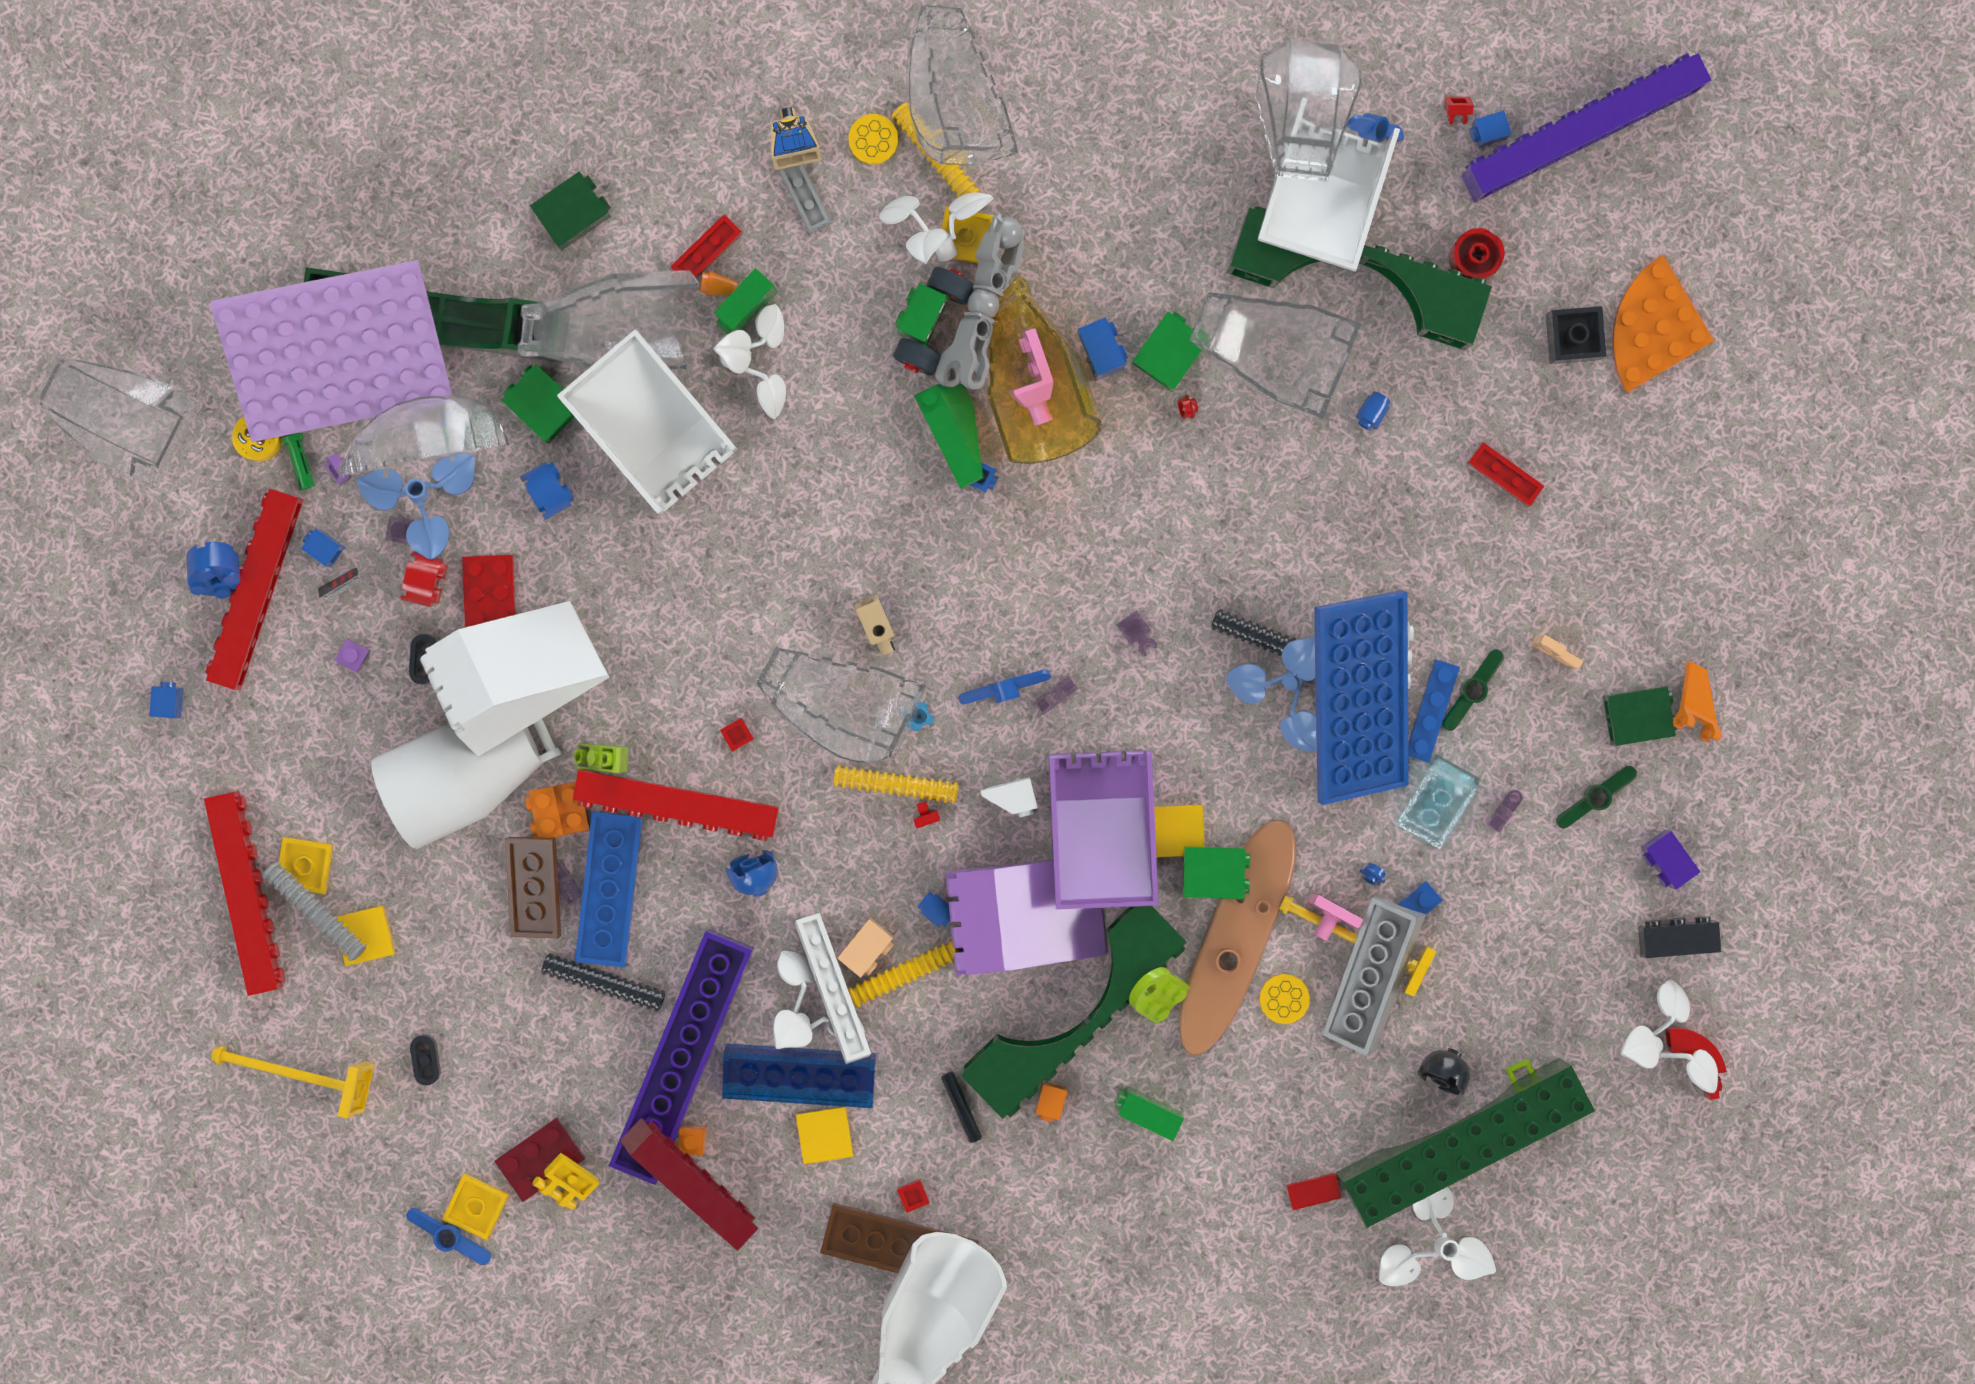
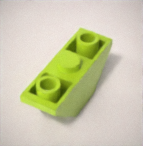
M578 743V749L574 752V761L577 764V769L613 773L627 772L629 747ZM580 746L589 747V749H580ZM579 764H588V767L579 766Z

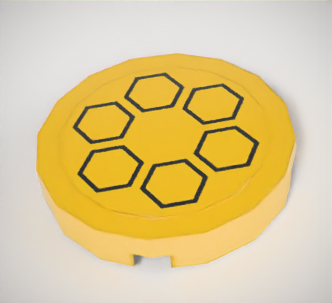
M866 114L858 118L851 126L848 135L849 147L853 155L859 161L869 165H878L886 162L895 154L898 146V132L894 124L887 117L879 114Z
M1284 973L1274 975L1265 981L1260 990L1259 1002L1261 1010L1269 1019L1276 1023L1289 1024L1296 1022L1304 1016L1309 1007L1310 996L1308 989L1302 980L1293 975Z

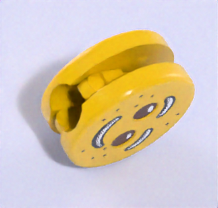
M244 417L239 419L233 428V446L244 458L258 462L267 461L273 458L281 449V438L283 436L252 442Z

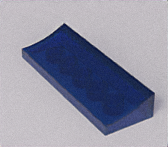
M726 1043L723 1058L722 1099L873 1108L876 1053H871L868 1057L846 1064L842 1052L837 1050L791 1047L776 1049L775 1046Z

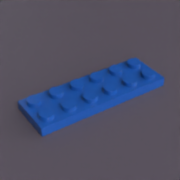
M592 811L575 962L626 967L643 817Z

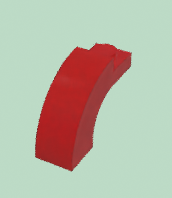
M1669 1026L1665 1029L1667 1050L1669 1052L1687 1053L1693 1056L1697 1050L1706 1051L1714 1059L1718 1073L1727 1072L1720 1052L1706 1037L1680 1026ZM1719 1076L1715 1093H1708L1703 1090L1704 1097L1709 1100L1720 1099L1719 1091H1722V1082Z

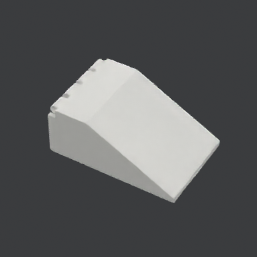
M1302 98L1281 155L1258 241L1356 272L1400 129L1395 128L1386 145L1368 140L1366 147H1363V138L1344 132L1341 140L1338 139L1340 130L1321 124L1318 132L1314 131L1316 123L1302 118L1307 99Z
M636 329L557 395L657 514H662L679 500L673 493L675 489L684 496L698 484L692 477L694 473L703 480L717 468L711 460L714 456L722 464L738 450Z
M570 601L458 629L425 649L427 653L420 658L435 693H437L442 709L446 712L445 715L451 728L456 730L454 731L455 734L477 756L484 754L610 678Z

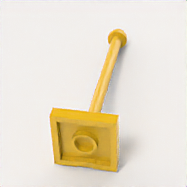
M1285 896L1279 908L1283 911V914L1286 915L1289 911L1317 926L1319 925L1322 916L1294 903V897L1291 896L1289 898ZM1338 924L1335 925L1332 931L1333 934L1353 944L1356 943L1358 934ZM1424 945L1417 961L1414 959L1412 961L1409 960L1406 973L1410 975L1402 989L1405 993L1413 997L1415 996L1437 951Z
M216 1046L212 1051L211 1061L218 1065L228 1062L343 1091L338 1117L348 1119L356 1114L363 1113L365 1110L375 1063L364 1061L349 1066L346 1081L226 1052L227 1048L225 1046Z

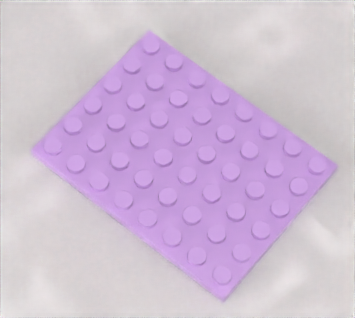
M419 260L210 301L212 313L252 442L453 401Z

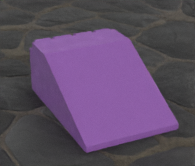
M1121 751L1101 752V762H1096V752L1076 753V763L1072 764L1071 754L1048 755L1056 910L1159 905L1152 751H1126V761H1121Z
M1053 859L946 870L948 897L958 896V901L949 902L950 922H961V926L951 927L953 948L963 947L964 949L961 952H954L956 975L1002 972L1107 955L1102 908L1056 910Z

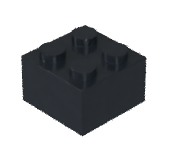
M1602 306L1551 310L1545 314L1550 364L1597 361L1607 357Z

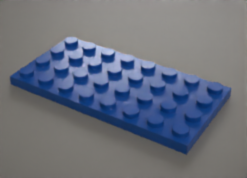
M1398 590L1314 607L1317 802L1326 805L1409 786L1408 592Z

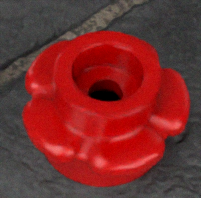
M1185 395V398L1178 399L1177 401L1179 413L1183 419L1195 418V413L1198 412V403L1195 398Z

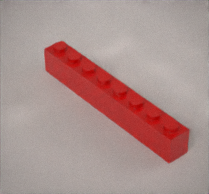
M270 488L268 493L263 495L261 500V507L263 509L260 517L258 516L255 519L253 525L255 533L252 541L250 540L246 546L245 555L247 557L245 563L239 568L240 583H238L235 590H232L229 598L231 603L229 612H226L222 618L221 626L223 630L221 636H218L213 646L215 654L213 660L208 662L205 671L207 674L206 681L233 690H241L304 499Z
M582 769L578 770L572 799L578 801L577 805L592 808L593 804L603 805L602 810L617 813L618 809L628 810L627 815L642 818L643 813L653 815L652 820L668 822V818L677 819L678 825L692 827L693 823L703 824L702 829L717 832L719 827L728 829L727 834L742 836L743 832L753 834V839L767 841L768 837L773 838L779 809L777 806Z
M239 791L204 798L247 996L278 990L283 987L282 983L285 982V973L282 967H278L277 958L280 957V951L277 943H273L271 933H274V924L271 918L268 919L266 909L269 908L267 895L262 894L260 884H263V875L261 870L256 868L255 860L258 859V852L256 846L251 845L249 835H252V826L250 821L245 819L244 810H247L246 799L243 795L240 796Z

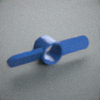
M1365 113L1363 116L1354 115L1347 122L1350 130L1357 131L1359 137L1376 142H1382L1384 139L1388 140L1395 128L1400 129L1396 142L1404 139L1402 128L1390 124L1384 116Z
M1039 670L964 692L959 695L958 699L961 704H968L994 696L997 704L1020 697L1018 689L1047 681L1051 678L1049 670Z
M410 1208L407 1212L406 1217L410 1222L434 1236V1245L440 1251L449 1252L454 1249L479 1265L489 1263L491 1259L490 1252L463 1236L459 1227L450 1223L443 1225L417 1208ZM441 1230H451L456 1236L455 1244L449 1246L443 1244L440 1240Z

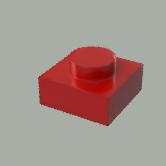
M743 718L720 730L732 752L754 740Z
M921 1179L897 1188L906 1213L930 1204Z

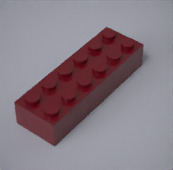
M641 1118L620 1140L631 1157L737 1251L759 1229L753 1222L756 1217L749 1211V1208L740 1200L737 1201L732 1196V1193L724 1185H720L714 1180L715 1178L705 1168L702 1169L692 1156L687 1152L684 1153L672 1138H667L653 1121L647 1123Z

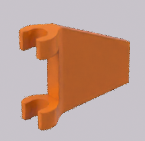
M1691 661L1686 662L1681 706L1674 717L1673 726L1680 730L1683 729V724L1693 728L1696 720L1705 725L1700 733L1701 740L1709 743L1711 736L1712 739L1720 741L1722 732L1716 719L1707 669Z

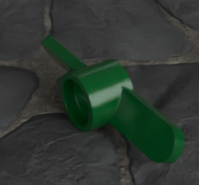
M1492 650L1474 676L1466 679L1461 684V695L1443 719L1442 726L1448 731L1455 730L1472 704L1479 703L1487 697V684L1504 661V655L1500 650ZM1471 681L1478 682L1482 687L1481 696L1475 700L1470 699L1465 691L1467 684Z
M1626 766L1602 784L1589 786L1585 790L1582 799L1558 815L1556 824L1560 828L1565 829L1592 809L1604 810L1608 808L1612 802V796L1636 779V769L1632 766ZM1596 788L1603 790L1606 796L1605 802L1598 807L1593 806L1590 802V794Z

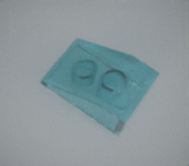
M1435 754L1398 818L1396 825L1440 849L1476 793L1480 778Z

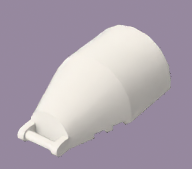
M543 719L533 723L546 750V753L540 755L528 727L484 754L477 756L455 734L454 731L456 730H453L448 725L439 727L375 757L371 761L376 788L393 824L409 846L419 849L487 817L544 762L561 755L559 748L555 747Z
M942 1232L922 1235L913 1243L884 1301L879 1365L871 1384H935L946 1374V1369L953 1362L957 1363L962 1359V1354L969 1347L973 1348L978 1344L1007 1289L1002 1268L989 1252L971 1240L956 1234Z

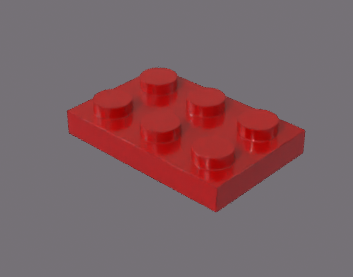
M514 555L462 557L465 628L516 615Z

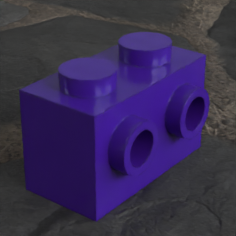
M1670 830L1662 831L1641 846L1644 851L1642 855L1644 860L1650 867L1654 866L1659 872L1657 878L1666 888L1669 886L1677 890L1701 872Z

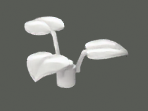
M975 192L964 194L954 200L949 206V211L952 213L949 216L950 233L939 228L929 230L917 212L914 211L920 205V202L913 196H903L891 201L879 213V218L885 224H896L912 215L924 232L913 235L906 242L908 252L925 264H927L934 252H936L939 261H948L957 255V250L952 241L956 239L954 233L955 218L963 220L971 217L994 198L988 194Z
M776 304L764 306L756 316V331L762 337L759 341L751 343L750 336L745 331L736 330L720 340L713 350L720 356L722 365L729 368L732 372L743 373L745 371L763 379L757 386L758 400L765 413L771 419H776L784 406L786 398V385L783 379L776 374H772L768 378L766 374L748 368L751 361V351H749L751 348L763 345L765 342L770 348H776L783 341V316L779 307Z
M781 951L777 961V970L780 977L790 985H801V990L794 1011L782 1010L774 1019L773 1036L776 1049L807 1046L812 1040L813 1028L823 1022H828L827 1030L836 1037L829 1016H824L810 1024V1019L807 1015L798 1013L806 990V983H814L815 978L806 957L792 951ZM859 1019V1022H860V1024H861L863 1033H864V1035H865L864 1027H863V1025H862V1023H861V1021H860V1019Z
M1667 979L1658 990L1657 1002L1660 1010L1669 1017V1020L1654 1032H1651L1646 1026L1635 1027L1628 1035L1621 1055L1647 1069L1655 1067L1659 1058L1688 1059L1689 1062L1686 1070L1690 1079L1702 1090L1708 1093H1715L1718 1071L1716 1063L1709 1053L1703 1050L1695 1051L1693 1056L1691 1054L1661 1053L1663 1043L1656 1036L1673 1024L1675 1020L1680 1023L1686 1022L1690 1014V1004L1686 993L1675 981Z
M1446 1187L1412 1205L1415 1215L1421 1220L1431 1218L1433 1225L1440 1234V1237L1434 1243V1251L1412 1254L1411 1250L1405 1245H1391L1384 1251L1380 1259L1379 1281L1388 1286H1401L1412 1282L1421 1271L1419 1262L1415 1260L1417 1257L1437 1258L1440 1256L1451 1261L1453 1272L1465 1280L1494 1274L1496 1268L1491 1253L1480 1240L1474 1237H1464L1457 1243L1448 1238L1447 1234L1438 1224L1436 1218H1445L1450 1214L1454 1206L1453 1195L1450 1189Z

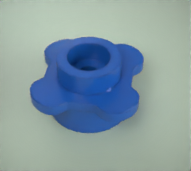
M1369 863L1364 869H1360V872L1364 875L1363 879L1367 883L1374 886L1385 883L1384 876L1386 873L1378 865Z

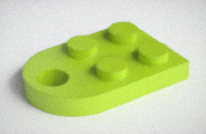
M1164 967L1156 968L1148 972L1136 983L1130 993L1129 1003L1138 1013L1158 1024L1169 1016L1170 1010L1177 1003L1186 998L1190 986Z

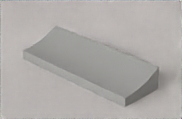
M1376 896L1371 898L1322 1033L1323 1036L1365 1056L1376 1051L1426 914L1401 907Z

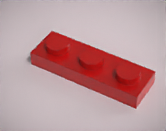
M724 214L670 267L689 286L743 233Z
M1484 442L1480 444L1467 462V464L1527 507L1532 505L1544 488L1543 484Z

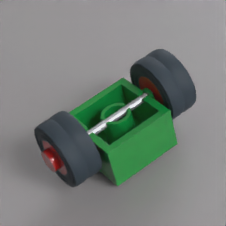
M935 267L926 286L919 283L917 288H911L906 299L908 307L906 311H900L895 322L898 335L904 338L899 340L893 357L903 363L905 369L916 374L919 371L927 375H934L941 356L929 349L927 345L946 307L947 300L966 305L974 291L972 288L974 284L964 278L962 273L954 269L947 270L942 267Z

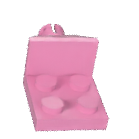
M1034 328L1021 332L1022 338L1018 340L1022 352L1028 354L1030 360L1027 363L1031 377H1036L1037 381L1009 390V394L1022 407H1028L1033 424L1036 426L1053 420L1048 409L1047 400L1051 398L1054 381L1036 329Z

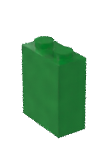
M755 268L714 312L718 318L715 322L727 334L736 330H743L777 294V289L772 282Z
M1167 311L1132 360V364L1173 392L1209 340L1205 338L1207 334L1200 328L1194 326L1192 329L1185 324L1186 319L1179 313L1173 312L1171 314Z
M535 364L533 367L530 365L521 373L522 379L516 385L513 383L506 388L501 401L545 443L549 444L575 416L557 396L564 389L539 365Z
M1184 846L1183 897L1245 899V894L1250 892V879H1245V869H1250V854L1246 853V848Z
M1127 1085L1125 1090L1120 1089L1114 1100L1119 1116L1171 1141H1174L1184 1121L1181 1111Z

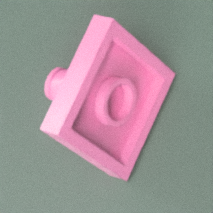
M1311 894L1307 901L1308 904L1323 911L1324 916L1314 935L1325 941L1328 940L1337 922L1341 921L1350 927L1359 929L1363 921L1360 917L1320 895Z

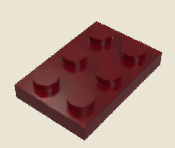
M556 1117L494 1162L521 1201L524 1202L539 1192L538 1188L532 1185L536 1177H540L543 1180L549 1179L545 1176L544 1170L560 1153L577 1164L585 1160V1156L558 1117Z

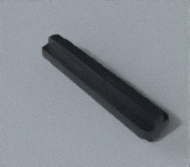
M951 1071L943 1074L941 1080L969 1142L975 1143L981 1140L982 1135L954 1072Z

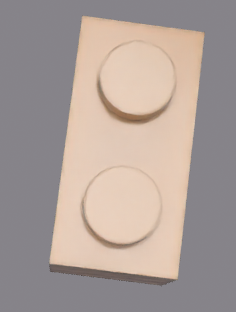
M869 918L837 959L860 978L864 973L869 976L878 965L875 962L880 954L885 956L894 944L890 941L894 936L872 918Z

